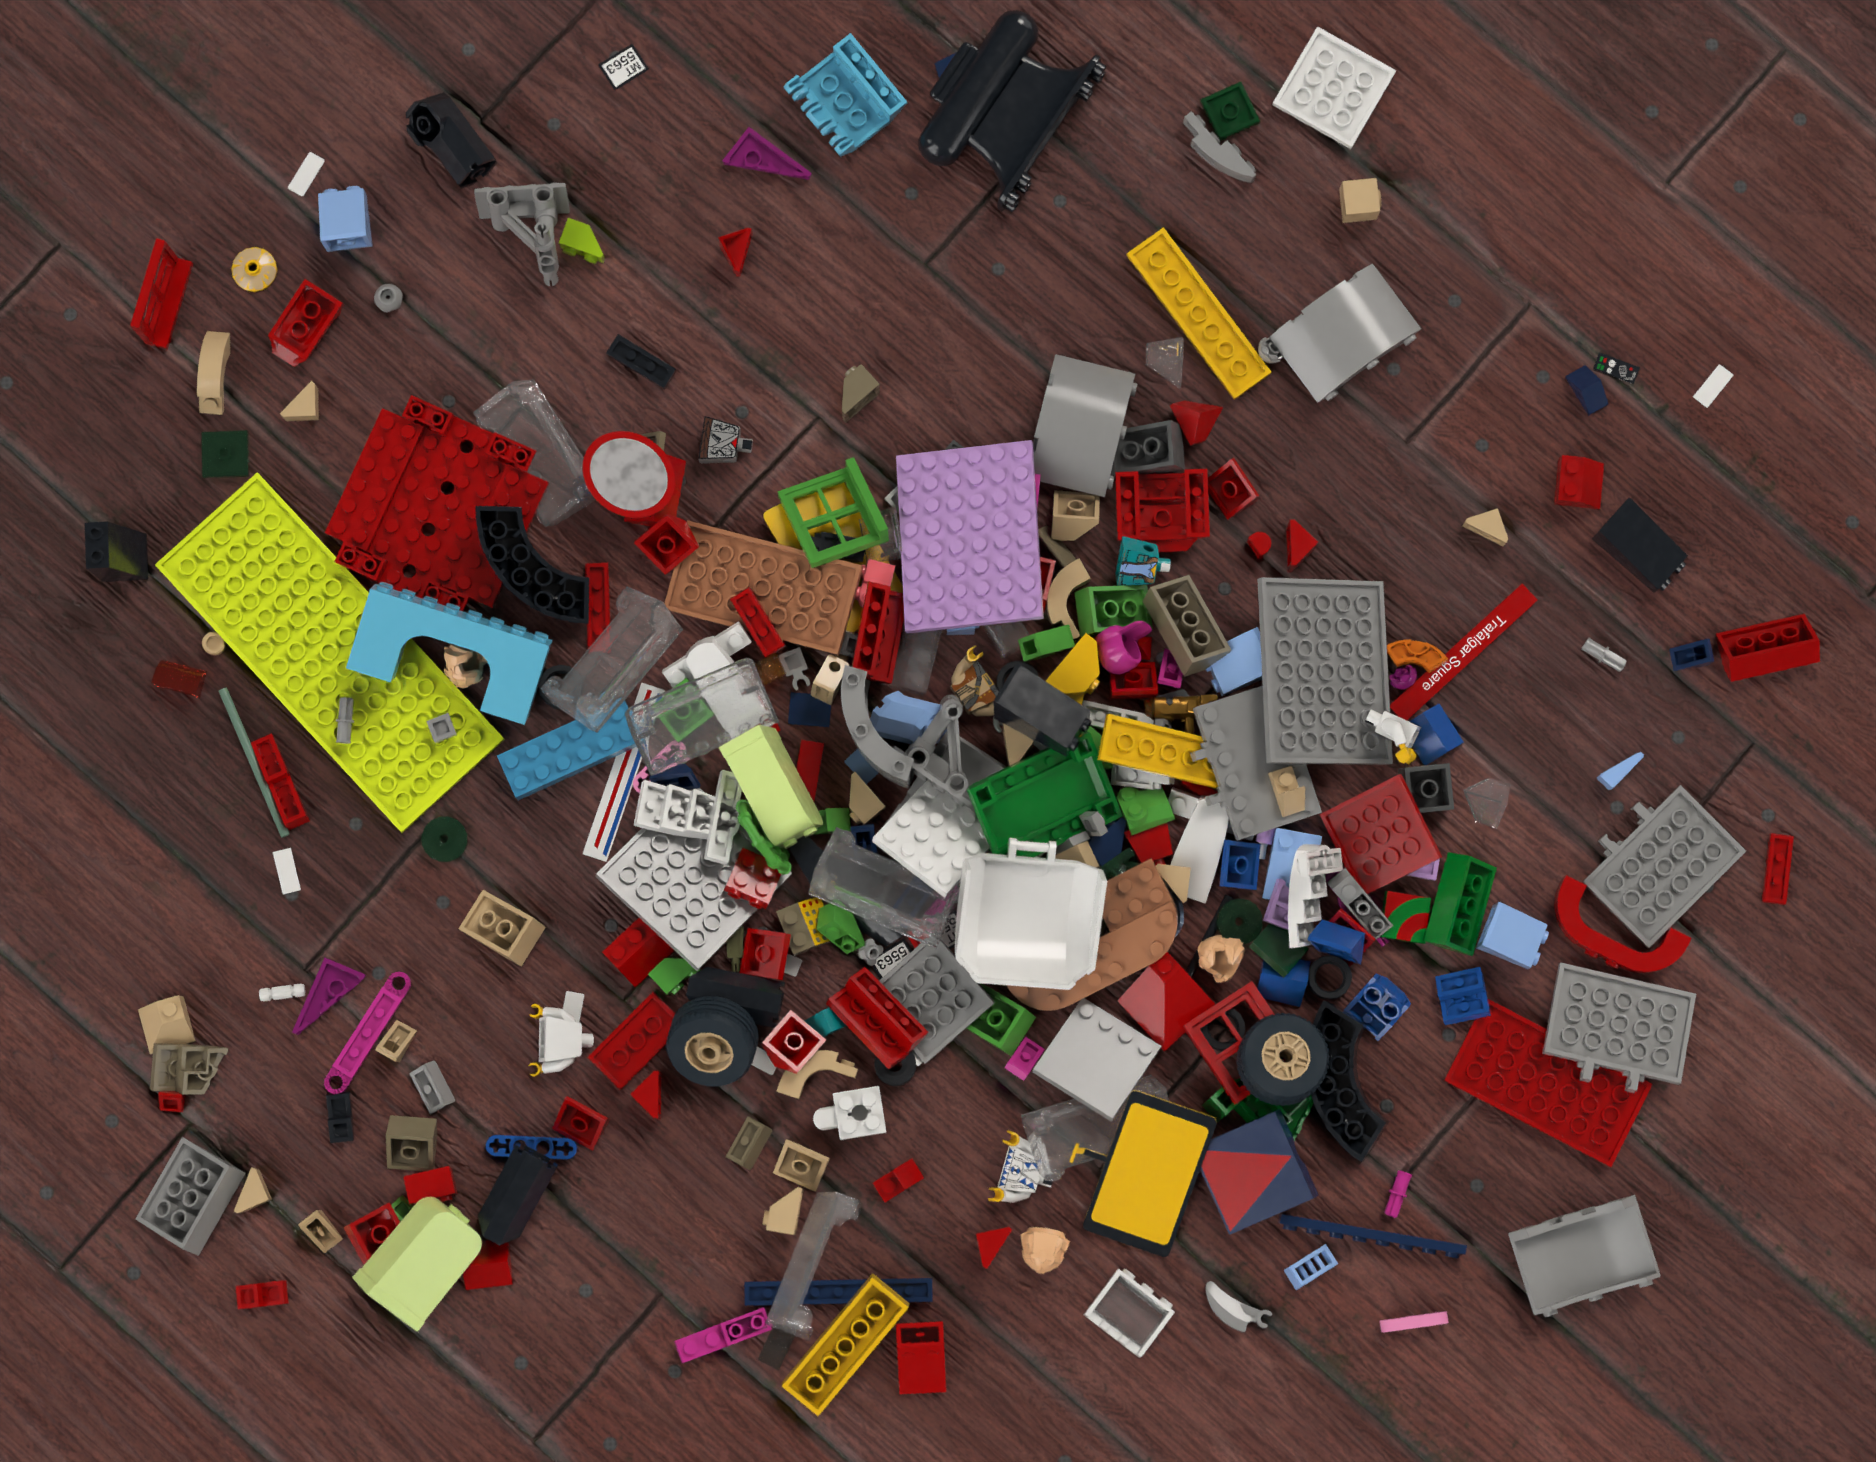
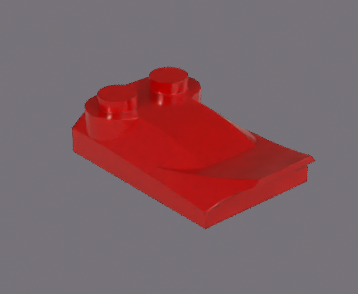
M304 279L268 334L272 345V353L293 367L307 361L332 322L340 316L344 304Z

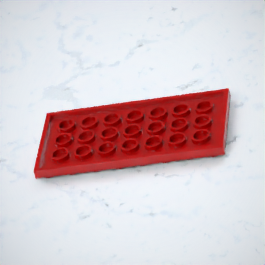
M1488 999L1491 1016L1474 1019L1443 1081L1602 1164L1612 1167L1653 1084L1644 1080V1082L1638 1083L1637 1091L1634 1093L1625 1091L1627 1077L1622 1076L1623 1072L1599 1067L1598 1070L1593 1069L1592 1080L1589 1083L1579 1081L1581 1068L1577 1067V1061L1542 1054L1546 1028Z

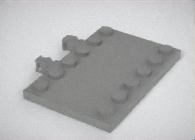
M1263 686L1193 708L1204 743H1201V750L1192 752L1190 755L1193 762L1207 758L1208 763H1211L1218 784V793L1205 797L1207 806L1220 802L1221 808L1225 807L1236 841L1322 813L1306 764L1266 763ZM1292 765L1298 786H1305V810L1282 817L1268 773Z
M1681 785L1655 810L1651 806L1646 809L1640 802H1637L1630 810H1634L1637 813V817L1640 819L1637 822L1639 826L1623 842L1619 840L1615 843L1607 838V834H1604L1598 842L1606 850L1603 854L1607 858L1582 881L1647 949L1746 852Z
M1560 963L1557 970L1542 1054L1577 1061V1067L1581 1068L1579 1081L1589 1083L1592 1080L1593 1069L1598 1070L1599 1067L1623 1072L1622 1076L1627 1077L1625 1091L1631 1093L1637 1091L1638 1083L1644 1082L1645 1077L1679 1085L1683 1075L1696 994Z

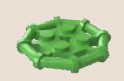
M745 799L739 800L736 803V810L739 813L737 819L752 840L751 845L753 847L756 846L771 869H777L783 875L788 874L792 869V865L788 860L790 857L789 851L784 849V847L774 846L771 843L749 802Z

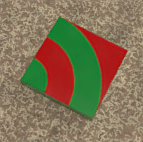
M1385 891L1382 912L1393 926L1380 937L1425 944L1424 939L1428 926L1431 898Z

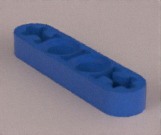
M493 1135L486 1142V1150L489 1154L509 1157L510 1154H506L507 1148H499L498 1152H495L494 1148L490 1147L491 1143H495V1139H499L501 1144H507L506 1139H511L509 1144L510 1154L514 1149V1143L518 1140H523L526 1146L536 1151L539 1142H548L550 1150L544 1155L550 1159H571L577 1154L578 1150L577 1144L568 1138ZM553 1141H558L556 1146H565V1142H569V1146L573 1147V1151H570L568 1156H565L563 1151H556L557 1156H553Z

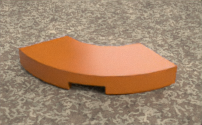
M1406 639L1387 645V654L1396 667L1404 664H1415L1423 667L1430 673L1448 662V658L1441 650L1427 642Z

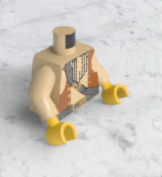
M974 645L968 649L967 655L956 666L951 677L952 685L950 689L960 700L968 715L973 714L976 717L993 716L994 699L999 690L979 661H976L983 656V652L978 656L974 655L973 650L977 647Z

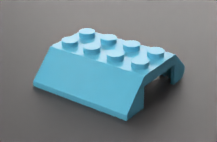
M851 33L833 46V53L801 78L796 75L783 87L789 95L793 94L792 99L794 101L805 97L808 99V101L803 103L801 109L803 112L808 111L806 116L818 130L821 129L820 133L823 136L835 132L836 135L831 138L829 144L832 147L836 146L834 150L840 157L855 151L891 123L907 104L905 98Z

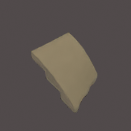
M154 1043L150 1090L176 1091L180 1094H205L210 1085V1080L218 1071L217 1067L220 1061L228 1053V1048L193 1044Z

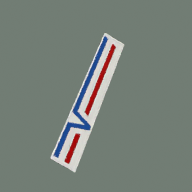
M645 683L640 685L631 714L644 744L616 756L583 851L584 855L607 862L633 786V780L637 775L657 716L651 705L664 695L665 690Z

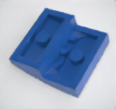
M1481 967L1435 976L1445 1025L1491 1016Z

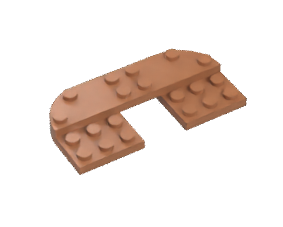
M1152 858L1107 880L1102 917L1110 932L1099 938L1095 970L1076 981V985L1070 990L1007 985L1010 992L1019 1001L1038 1010L1047 1011L1065 1008L1151 965L1168 951L1176 936L1178 914L1173 898Z

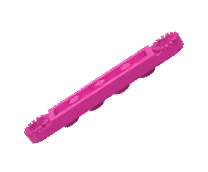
M394 972L389 976L326 1075L324 1085L328 1092L339 1094L348 1088L410 990L411 979L407 974ZM396 977H403L405 980V987L401 990H396L393 987V981ZM334 1076H339L343 1080V1084L339 1089H333L330 1086V1080Z

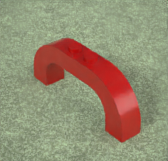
M1567 875L1562 877L1554 899L1556 920L1564 935L1575 945L1585 949L1584 953L1594 959H1597L1599 956L1606 960V965L1617 970L1620 967L1635 973H1651L1672 965L1687 949L1692 938L1673 928H1669L1665 932L1660 944L1653 951L1646 953L1637 952L1589 928L1582 921L1579 913V902L1587 885Z

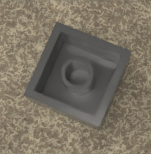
M1450 763L1398 768V774H1402L1420 813L1454 809Z

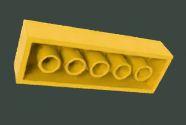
M872 1273L782 1382V1387L819 1416L909 1308V1303Z

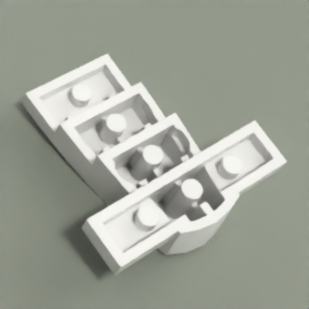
M739 621L715 637L710 636L697 641L690 647L685 656L662 670L663 675L673 688L685 678H688L689 681L695 679L707 703L731 740L772 718L771 713L758 697L756 690L745 678L744 672L730 657L752 642L751 637Z
M726 770L720 771L715 796L696 789L689 791L671 784L664 786L644 780L641 784L633 826L677 836L707 839L704 859L726 865L729 863L733 836L740 826L737 819L739 813L736 810V803L740 800L742 789L733 772Z
M1172 787L1168 801L1173 814L1185 817L1189 821L1170 865L1191 868L1187 897L1206 903L1226 834L1234 835L1226 809L1225 807L1221 808L1220 802L1207 806L1205 800L1207 796L1200 797ZM1254 835L1245 839L1252 841ZM1164 881L1167 889L1173 892L1172 889L1168 886V884Z
M1303 844L1296 850L1288 896L1290 948L1312 945L1307 939L1314 930L1313 922L1322 920L1319 898L1328 896L1325 874L1343 870L1341 848L1330 849L1326 845Z

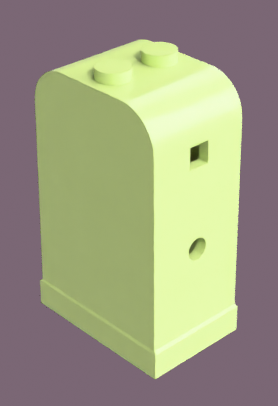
M757 725L719 747L766 836L774 846L785 847V849L797 843V839L817 832L816 828L823 825L822 817L784 747L776 728Z
M425 1197L414 1205L366 1264L352 1278L367 1295L418 1332L427 1317L478 1255L482 1247V1240L480 1235L468 1224L470 1220L454 1205L451 1204L447 1207L435 1197Z

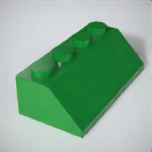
M1448 852L1432 907L1431 917L1426 929L1425 942L1440 948L1473 956L1495 877L1496 867L1468 855Z

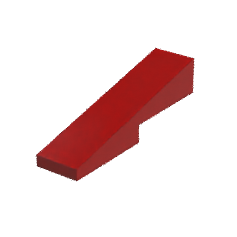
M271 733L251 742L264 778L269 785L286 828L291 830L309 822V817L273 734Z

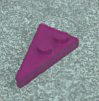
M324 957L292 1033L297 1035L302 1033L361 983L367 975Z

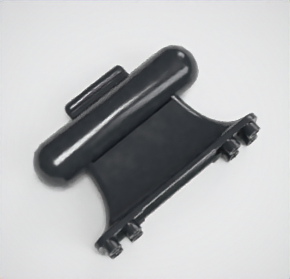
M1011 10L1003 13L997 19L979 48L969 42H964L930 91V96L941 104L918 139V148L921 155L929 163L937 166L953 164L967 145L976 150L990 164L998 178L1000 196L997 202V209L1001 212L1007 209L1011 213L1015 211L1019 204L1018 199L1020 196L1016 192L1020 191L1025 195L1032 184V177L1028 173L1079 98L1085 102L1089 100L1094 87L1091 80L1099 84L1106 74L1105 69L1107 67L1101 63L1102 57L1097 54L1084 65L1071 69L1048 66L1027 56L1037 42L1039 30L1035 20L1028 13L1020 10Z

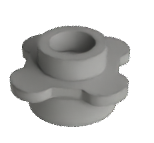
M869 938L865 941V945L859 948L858 956L860 959L866 960L868 965L873 966L876 964V959L879 955L883 953V947L875 944L874 939Z

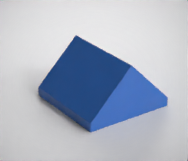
M1440 704L1424 711L1409 721L1421 727L1412 748L1423 765L1432 763L1464 743Z
M1224 840L1220 877L1221 887L1257 890L1261 844Z
M1321 920L1308 936L1307 940L1319 952L1337 956L1357 964L1362 962L1365 933Z
M1300 959L1283 978L1263 960L1257 989L1264 999L1300 1007L1308 982L1310 962Z

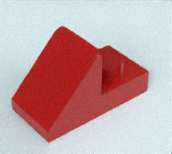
M910 1159L873 1182V1185L884 1203L924 1179L914 1160Z

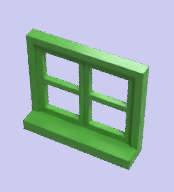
M854 457L845 460L846 468L778 491V498L811 568L889 541L888 527ZM845 482L855 504L832 511L822 490ZM817 492L827 513L803 521L794 500ZM860 512L870 534L846 542L836 520ZM831 522L841 544L818 552L808 530Z

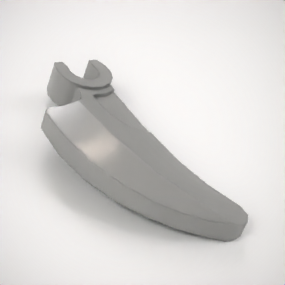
M1207 1282L1205 1286L1207 1300L1215 1315L1223 1323L1243 1333L1246 1331L1249 1322H1255L1259 1327L1267 1328L1268 1325L1261 1321V1316L1271 1317L1272 1313L1270 1311H1261L1243 1304L1223 1292L1214 1282Z

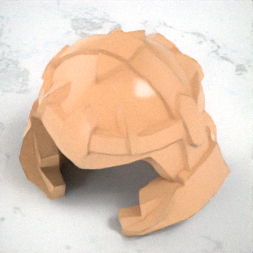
M454 644L444 647V658L446 661L444 673L456 687L468 688V686L479 683L482 680L483 665L488 662L481 654Z
M1215 935L1201 941L1197 948L1199 966L1213 974L1216 982H1228L1243 959L1245 948L1242 946L1243 942L1236 938H1222V935Z
M1030 1227L1027 1228L1025 1233L1020 1235L1023 1259L1031 1269L1039 1274H1044L1057 1268L1061 1264L1064 1253H1066L1070 1241L1065 1238L1063 1232L1048 1228Z

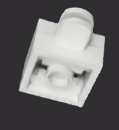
M879 1086L833 1093L835 1106L819 1108L813 1116L814 1124L818 1129L829 1130L838 1128L840 1140L887 1133Z

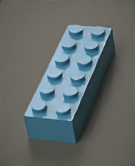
M623 698L501 753L497 757L515 798L521 800L644 744V741Z

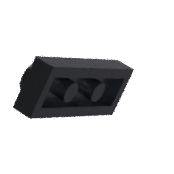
M619 334L606 352L609 357L664 390L677 371L676 368Z

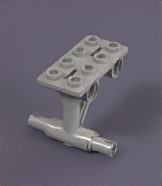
M529 184L525 186L483 187L475 189L474 194L479 218H491L492 226L495 230L503 232L510 229L536 253L539 271L544 276V283L550 286L551 280L552 286L558 283L557 271L559 263L554 240V226L557 224L558 214L570 213L566 184ZM520 218H535L537 223L534 227L536 234Z
M946 695L940 702V710L923 735L918 736L916 741L905 752L895 745L893 749L910 758H913L912 755L915 751H922L924 756L919 760L914 759L912 765L913 773L922 780L930 779L933 784L932 786L943 794L945 791L952 794V800L962 807L965 804L971 806L970 797L964 793L968 787V781L961 767L958 718L962 714L963 705L957 696ZM946 728L949 763L933 753L936 748L935 744ZM955 777L962 778L960 785L954 786L950 782Z

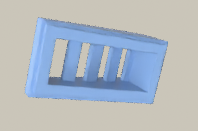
M1639 752L1601 773L1597 779L1608 790L1613 789L1644 757V754Z
M1325 1244L1286 1268L1284 1272L1297 1290L1336 1266L1338 1262ZM1319 1253L1323 1255L1324 1259L1328 1263L1327 1266H1325L1321 1261L1320 1257L1318 1256ZM1311 1258L1314 1259L1315 1263L1319 1267V1271H1317L1314 1267L1313 1263L1310 1260ZM1303 1263H1305L1308 1270L1312 1274L1311 1276H1309L1305 1271L1304 1267L1302 1266ZM1295 1268H1297L1298 1272L1300 1273L1301 1277L1303 1278V1281L1301 1280L1300 1276H1299L1298 1273L1296 1272Z

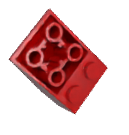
M943 1321L896 1323L899 1394L946 1392Z

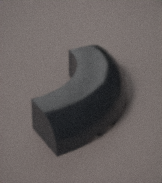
M475 506L476 526L483 552L493 571L507 589L525 604L545 615L573 623L589 624V578L562 572L551 566L540 556L528 539L523 523L522 507Z
M1323 1000L1313 1024L1322 1033V1037L1325 1038V1043H1327L1329 1067L1324 1080L1311 1096L1317 1112L1320 1114L1328 1131L1331 1132L1349 1154L1363 1162L1390 1122L1370 1104L1358 1078L1357 1050L1367 1024L1336 1005Z

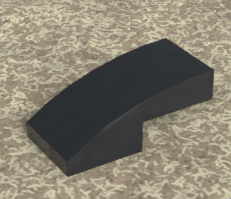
M350 1091L339 1094H326L330 1143L354 1141Z

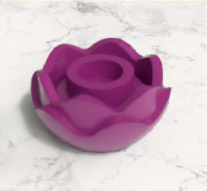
M1407 665L1405 668H1397L1394 674L1389 676L1390 684L1400 690L1412 686L1417 678L1416 669L1411 665Z

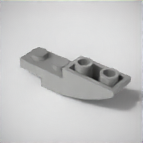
M1192 111L1184 117V125L1194 135L1190 146L1205 161L1219 171L1248 183H1252L1255 180L1256 170L1249 161L1245 162L1240 156L1241 151L1235 144L1231 145L1227 140L1222 145H1219L1220 140L1213 132L1209 133L1204 127L1206 126L1204 120L1199 115L1195 116Z

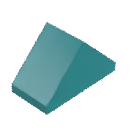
M830 1008L824 1009L805 1020L808 1025L823 1037L847 1026Z

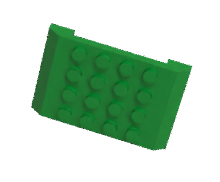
M1090 732L1081 733L1078 747L1074 752L1070 751L1067 757L1048 747L973 783L966 789L992 854L1007 855L1009 838H1017V841L1040 843L1056 841V846H1058L1068 838L1086 831L1079 817L1086 811H1098L1104 818L1105 825L1123 817L1102 761L1097 760L1098 751ZM1016 850V856L1036 857L1044 853Z

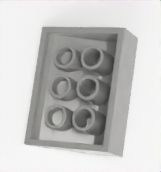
M182 1137L137 1215L136 1220L181 1249L199 1256L246 1173Z

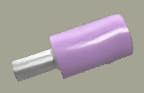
M1276 828L1256 835L1255 841L1261 844L1259 859H1265L1267 845H1272Z

